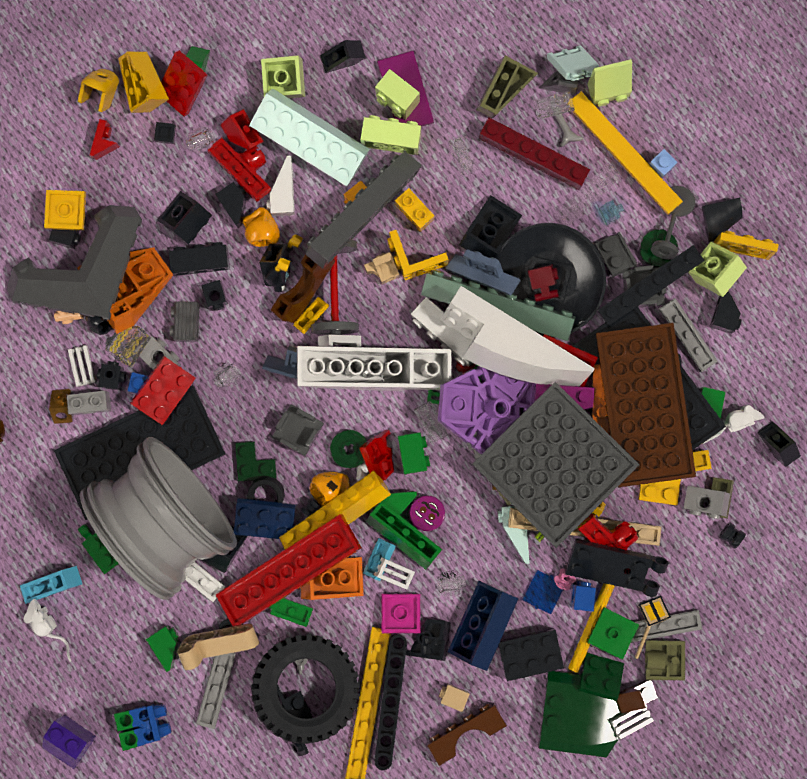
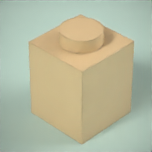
M447 683L446 687L442 686L438 697L441 698V704L463 712L470 693Z

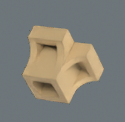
M390 252L380 254L375 259H372V262L364 265L367 275H377L382 284L400 277Z

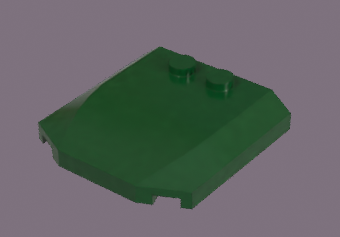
M561 671L547 672L538 748L607 758L619 739L610 720L622 714L617 701L579 691L582 674Z

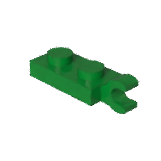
M86 524L77 529L86 539L81 544L103 574L108 573L119 564L101 542L97 534L93 535Z
M286 598L269 607L272 609L271 615L307 627L313 611L312 607Z

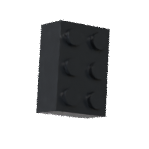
M554 628L500 640L498 648L507 682L564 669Z

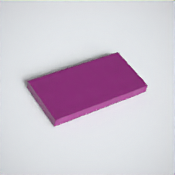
M414 51L377 61L382 78L390 69L420 92V103L406 120L402 117L398 118L392 113L393 118L399 120V123H407V121L417 122L421 127L433 124V116Z

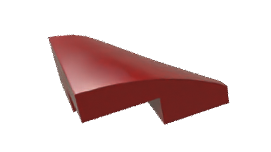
M389 429L377 434L359 448L369 474L374 471L383 481L394 472L392 448L387 447L386 437L391 435Z

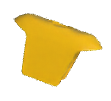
M98 69L91 72L81 81L78 102L82 104L87 101L91 96L93 88L102 91L98 111L101 113L106 111L111 106L119 84L118 76L107 69Z

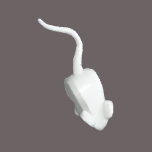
M746 405L741 410L730 412L724 424L730 432H735L754 425V421L764 419V415L752 406ZM726 427L714 436H712L710 439L705 441L704 443L721 435L722 432L726 429Z
M33 599L24 616V622L30 623L32 631L37 636H47L62 640L66 645L68 660L71 662L70 648L66 639L62 636L51 634L57 627L55 620L51 615H47L48 610L46 607L41 608L38 601Z

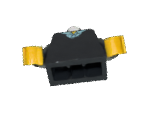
M296 234L292 236L288 243L269 244L259 262L265 285L273 286L275 292L285 290V283L290 275L289 253L293 250L292 246L298 248L303 240L302 237Z

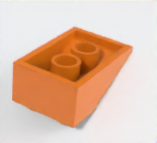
M362 557L346 558L302 586L301 599L317 600L364 596Z

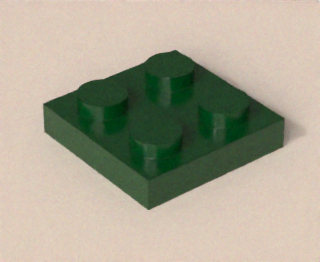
M587 653L579 691L617 701L624 663Z

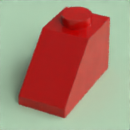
M244 109L230 115L220 125L230 142L247 150L264 142L258 131L249 126L251 120Z

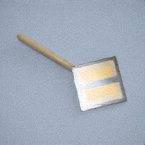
M661 596L638 604L646 620L647 627L636 652V659L640 656L651 626L671 618Z

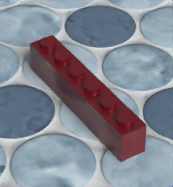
M488 117L480 132V140L579 191L590 171L589 168Z

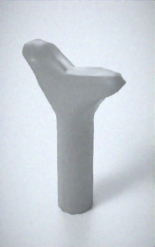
M560 109L553 110L564 133L560 146H565L569 141H582L583 137L576 135L570 130Z

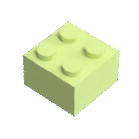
M288 56L261 59L264 97L271 89H275L289 99L305 97L303 59L301 57Z
M390 69L375 86L377 101L384 107L386 105L392 109L391 112L398 118L402 117L406 120L420 103V92Z
M710 242L700 254L705 261L688 273L697 284L723 297L747 267L739 255Z

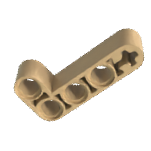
M244 624L190 635L183 640L177 653L184 670H192L200 665L203 658L255 648L259 644V640L253 625Z

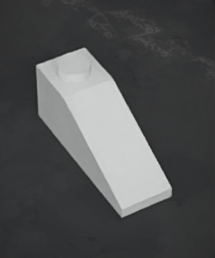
M291 156L286 157L271 190L270 200H267V210L271 211L272 217L295 215Z

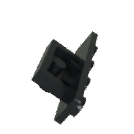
M277 684L279 701L288 713L302 719L313 718L301 691L284 699ZM292 742V749L298 756L309 753L304 743Z

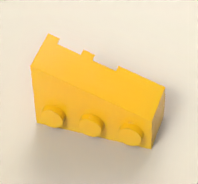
M127 51L118 58L130 113L151 112L169 100L147 52Z

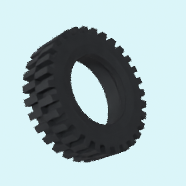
M311 634L289 637L273 646L258 663L252 678L251 698L259 720L275 736L298 744L315 743L334 736L347 725L348 720H351L352 713L357 708L356 701L360 696V693H358L360 682H357V677L359 676L358 672H355L353 668L355 666L354 662H350L348 659L349 655L347 652L344 653L341 650L342 647L338 644L334 645L332 640H325L322 636L317 635L315 637ZM300 659H313L322 663L330 670L335 681V697L332 704L323 714L311 719L298 718L288 713L281 705L277 694V683L282 671L290 663Z

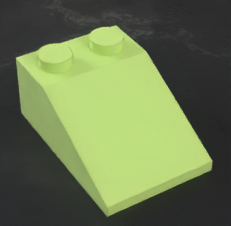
M631 59L593 69L587 85L591 101L594 105L598 104V107L608 105L610 101L623 102L628 99L627 97L632 92Z

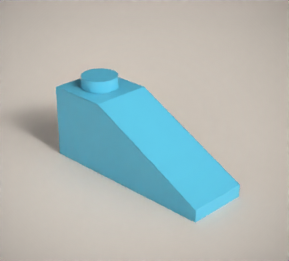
M77 566L20 585L25 604L33 599L39 600L82 585V580Z

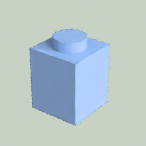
M663 149L649 165L663 178L678 162Z

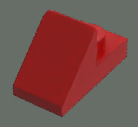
M99 119L91 147L90 156L95 160L120 147L116 142L106 140L110 138L112 131L110 124L106 120Z

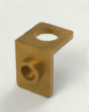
M70 389L53 390L51 393L49 411L54 424L73 422L72 415L68 414L67 395H71ZM64 413L67 415V417L58 418L56 414Z

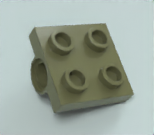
M645 640V679L685 681V641Z

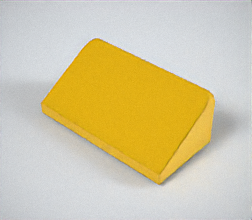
M317 297L293 326L305 334L329 305L320 297Z

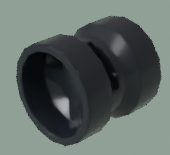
M729 522L718 537L723 541L729 542V546L736 549L745 538L746 533L742 530H737L735 525Z

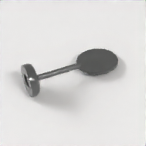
M683 186L670 187L683 202L670 213L672 217L665 240L655 241L651 246V252L662 259H673L677 256L678 248L669 242L676 217L687 216L695 207L696 199L694 194Z

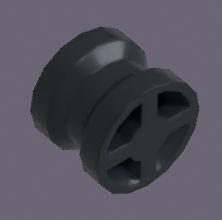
M309 498L308 504L302 506L300 510L309 517L322 507L312 498Z

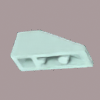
M501 507V511H498V522L502 523L504 530L523 562L530 564L527 530L508 527L509 510L515 507Z

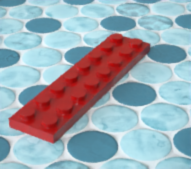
M339 514L217 593L216 597L232 626L242 625L351 556L362 547L343 514Z

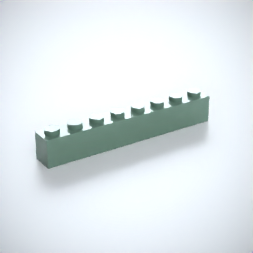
M439 270L429 271L426 275L421 292L422 296L450 304L462 286L533 331L568 341L576 318L572 316L573 313L570 311L561 310L559 312L553 310L554 307L548 304H543V306L535 304L536 301L525 298L521 300L515 294L509 296L498 293L499 291L489 287L487 289L480 287L481 284L474 281H469V283L463 282L462 278L451 275L450 278L444 276V272Z

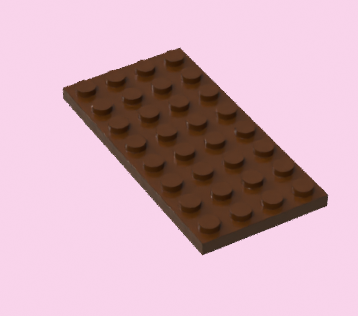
M674 323L596 333L610 436L639 464L618 488L696 477Z

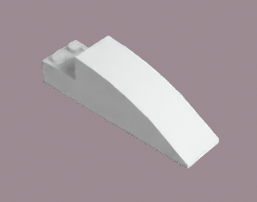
M462 286L440 319L448 327H453L464 337L473 340L462 358L504 376L536 384L552 385L556 382L558 385L580 386L595 369Z
M297 346V386L375 391L440 390L441 384L451 380V349Z

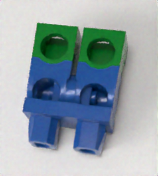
M155 704L119 711L114 714L117 730L121 731L119 738L122 751L159 741L172 732L169 722L160 725L158 720L159 717L167 715L166 705L155 706Z

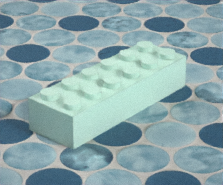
M271 89L266 93L249 125L345 186H348L353 180L370 150L275 89Z

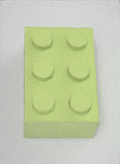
M369 115V118L364 117L361 144L372 149L398 153L406 151L408 154L418 155L421 126L417 122L407 121V123H399V120L388 118L386 121L380 120V117Z

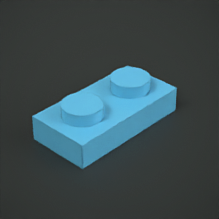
M378 538L363 573L380 581L381 578L374 576V573L378 571V564L381 565L380 559L382 557L390 560L396 546Z

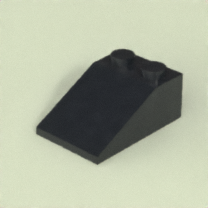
M490 195L460 241L459 246L465 250L478 251L488 258H496L502 245L507 241L522 215Z

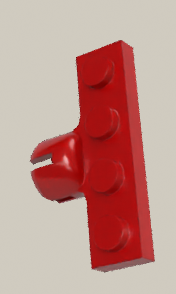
M220 138L207 148L208 153L258 202L271 191V187L256 173L260 167L266 164L264 153L261 150L257 151V146L249 150L246 149L242 153H237L223 138Z
M593 514L588 516L578 526V529L590 542L627 550L639 538L636 530L632 526L629 527L630 524L628 522H622L614 529L609 530ZM629 568L624 569V572L631 571Z

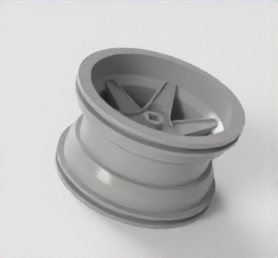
M147 437L137 446V453L132 457L128 465V471L116 481L103 479L100 482L93 481L80 492V500L85 515L101 542L120 566L139 585L160 599L169 600L181 590V583L186 579V568L197 559L213 558L217 554L226 555L237 545L236 536L228 519L204 484L179 456L156 438Z

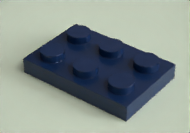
M237 498L234 534L279 539V537L293 528L296 504Z

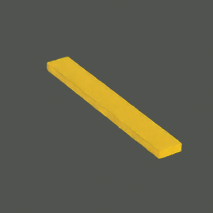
M582 91L567 103V106L667 215L682 204L683 201Z
M372 626L345 779H365L390 638V634H381V628Z

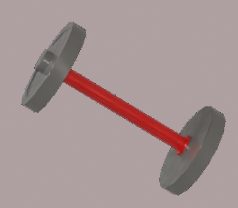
M351 240L338 254L356 251V240ZM336 255L333 258L335 263L330 269L331 322L312 324L311 333L344 335L359 332V323L339 321Z

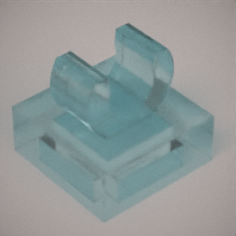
M612 200L599 208L606 226L621 218L620 212L624 211L622 203L615 206Z

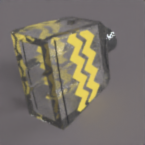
M132 326L118 334L114 333L112 337H108L105 350L116 360L133 367L151 337L140 326Z

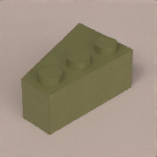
M505 55L500 60L476 110L490 118H494L538 73Z

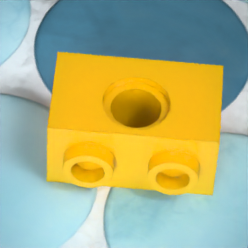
M410 188L395 200L396 207L419 232L423 231L434 221L435 216Z

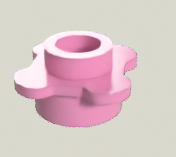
M562 568L559 570V575L554 577V581L560 589L570 590V585L575 583L576 578L565 575V569Z

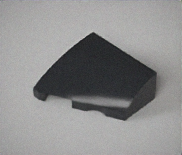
M740 197L702 206L706 223L705 230L709 243L714 242L721 232L724 233V231H727L742 219Z
M427 619L423 624L420 634L416 635V641L412 645L411 650L406 651V655L445 661L451 622Z

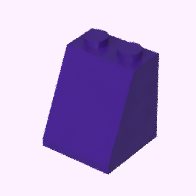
M63 715L54 720L44 735L42 748L75 769L96 738V735L66 715Z

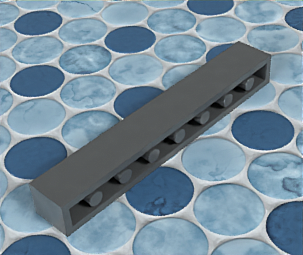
M406 151L400 156L396 154L390 161V165L388 167L384 166L380 170L379 176L377 178L373 177L368 182L367 188L365 190L361 189L356 194V199L353 202L351 200L347 202L341 214L337 212L334 215L329 226L325 224L319 231V235L317 237L313 236L306 244L308 248L305 254L324 269L418 174L422 165Z

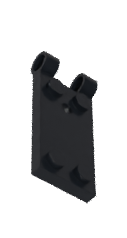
M575 539L565 569V575L641 591L649 597H656L660 585L653 580H645L649 568L656 573H665L669 562L660 556L655 557ZM629 568L631 571L624 572V569Z

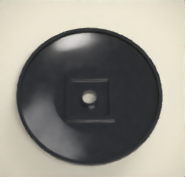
M558 223L530 225L512 235L502 245L500 252L496 256V259L501 264L503 273L520 279L518 286L512 294L517 295V298L521 300L528 298L536 301L534 294L542 293L541 288L532 290L528 274L529 269L552 264L553 268H557L559 279H556V284L549 286L550 291L557 289L559 297L538 301L535 304L540 306L548 304L554 307L553 310L572 312V316L576 318L571 333L586 325L596 314L603 301L606 289V270L602 257L595 245L584 234L572 227Z

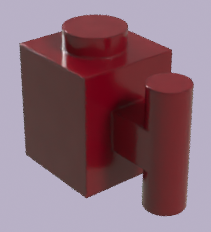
M549 264L528 270L532 290L541 288L542 293L534 294L536 302L559 297L557 289L551 291L549 289V286L555 285L556 279H559L557 268H553V265Z

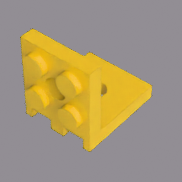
M397 230L389 232L390 238H387V243L390 251L395 252L396 256H393L397 270L401 269L405 281L448 265L449 259L446 253L409 265Z

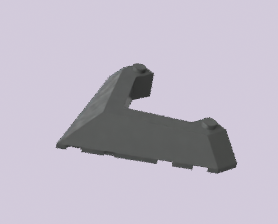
M109 205L93 215L100 227L80 270L39 269L29 257L19 262L12 268L7 285V291L11 300L18 304L23 302L29 306H45L51 310L73 314L79 313L80 315L90 317L100 316L103 319L110 320V309L112 304H115L119 286L122 283L130 259L128 254L130 248L134 247L137 238V227L141 226L142 223L136 208Z

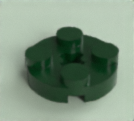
M653 230L643 237L639 253L647 265L662 267L672 260L659 258L651 252V246L655 241L665 240L666 230ZM671 235L669 242L673 243L678 248V244L675 237Z
M347 430L340 432L331 442V456L335 463L343 468H356L364 463L359 448L367 441L357 431ZM353 444L355 452L347 455L344 447Z

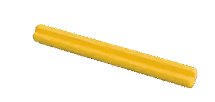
M603 583L594 605V612L590 614L569 664V670L576 673L580 671L590 647L587 640L603 607L606 608L615 587L614 585Z

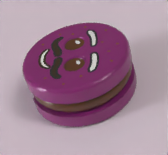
M430 495L417 498L410 508V519L413 525L422 531H433L440 527L445 519V508L442 502Z

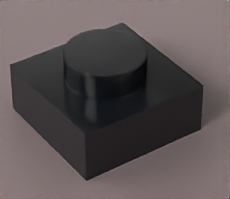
M156 122L154 141L174 144L176 125Z

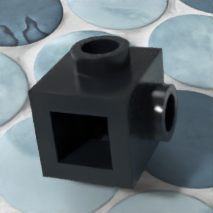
M108 361L107 364H101V368H98L97 371L98 387L121 391L122 383H125L126 371H124L123 367L119 366L118 362Z

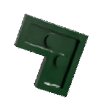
M255 442L235 443L238 481H251L263 476L277 478L276 459L257 461Z

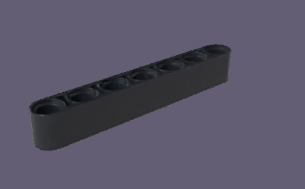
M394 634L389 643L375 753V766L382 771L391 767L407 649V639L403 634ZM395 638H402L404 645L397 648L393 645V640ZM392 658H400L402 661L401 665L393 667L390 663ZM396 677L399 680V684L392 687L388 684V679ZM387 697H394L397 701L396 704L388 706L385 702ZM391 716L394 719V723L390 726L385 725L383 722L384 717ZM383 736H389L392 741L389 745H383L380 739ZM380 756H387L389 762L385 765L380 764L378 761Z

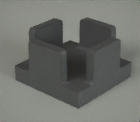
M653 265L634 267L632 270L622 273L624 292L660 267H653ZM666 288L646 300L638 308L665 305L664 294H666Z
M291 404L275 427L276 431L272 438L306 456L324 423Z

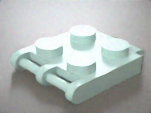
M581 45L571 50L563 49L558 53H547V59L565 79L570 81L583 79V76L586 78L590 77L593 69L599 67V64Z

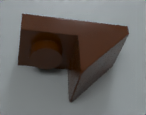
M645 680L619 692L617 703L621 713L645 709L646 703L658 697L652 681Z

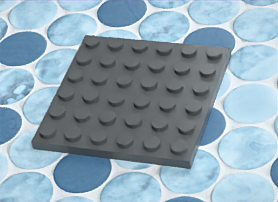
M556 382L472 464L555 548L639 466Z

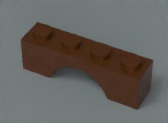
M305 254L300 262L303 267L300 280L291 290L279 295L271 311L280 320L295 323L335 263L334 259L322 269Z
M489 703L479 708L480 712L473 715V713H470L462 718L463 722L460 724L453 723L445 728L446 732L443 734L436 733L429 738L430 741L427 742V746L439 766L456 756V743L463 733L469 730H481L491 736L507 726L494 703L492 705Z

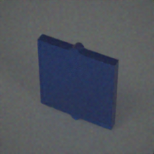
M537 570L522 600L535 606V609L539 608L552 614L563 589L556 585L553 575L549 576Z

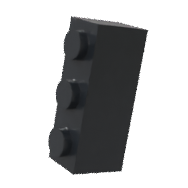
M215 242L207 247H204L202 244L193 245L190 249L175 247L173 251H169L170 270L173 276L230 270L228 247L226 244L223 245L222 242Z

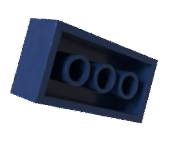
M478 581L448 649V653L472 666L487 671L519 598Z

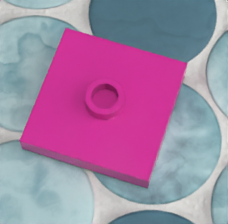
M381 594V634H420V594Z

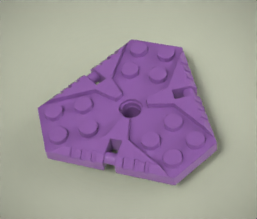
M477 366L476 370L471 369L440 385L438 421L465 443H470L471 447L482 455L521 416L519 415L520 408H522L523 414L534 403L536 383L514 379Z

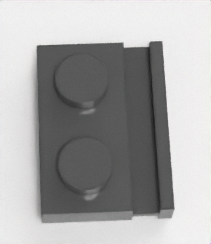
M620 232L595 243V247L599 251L612 278L637 266V262Z

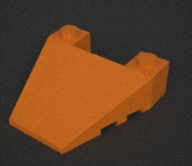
M154 247L132 251L129 254L130 259L122 283L119 286L117 302L112 304L110 309L111 317L110 320H107L116 334L134 326L173 277V273Z

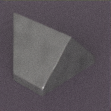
M557 70L539 89L574 95L578 80H567Z

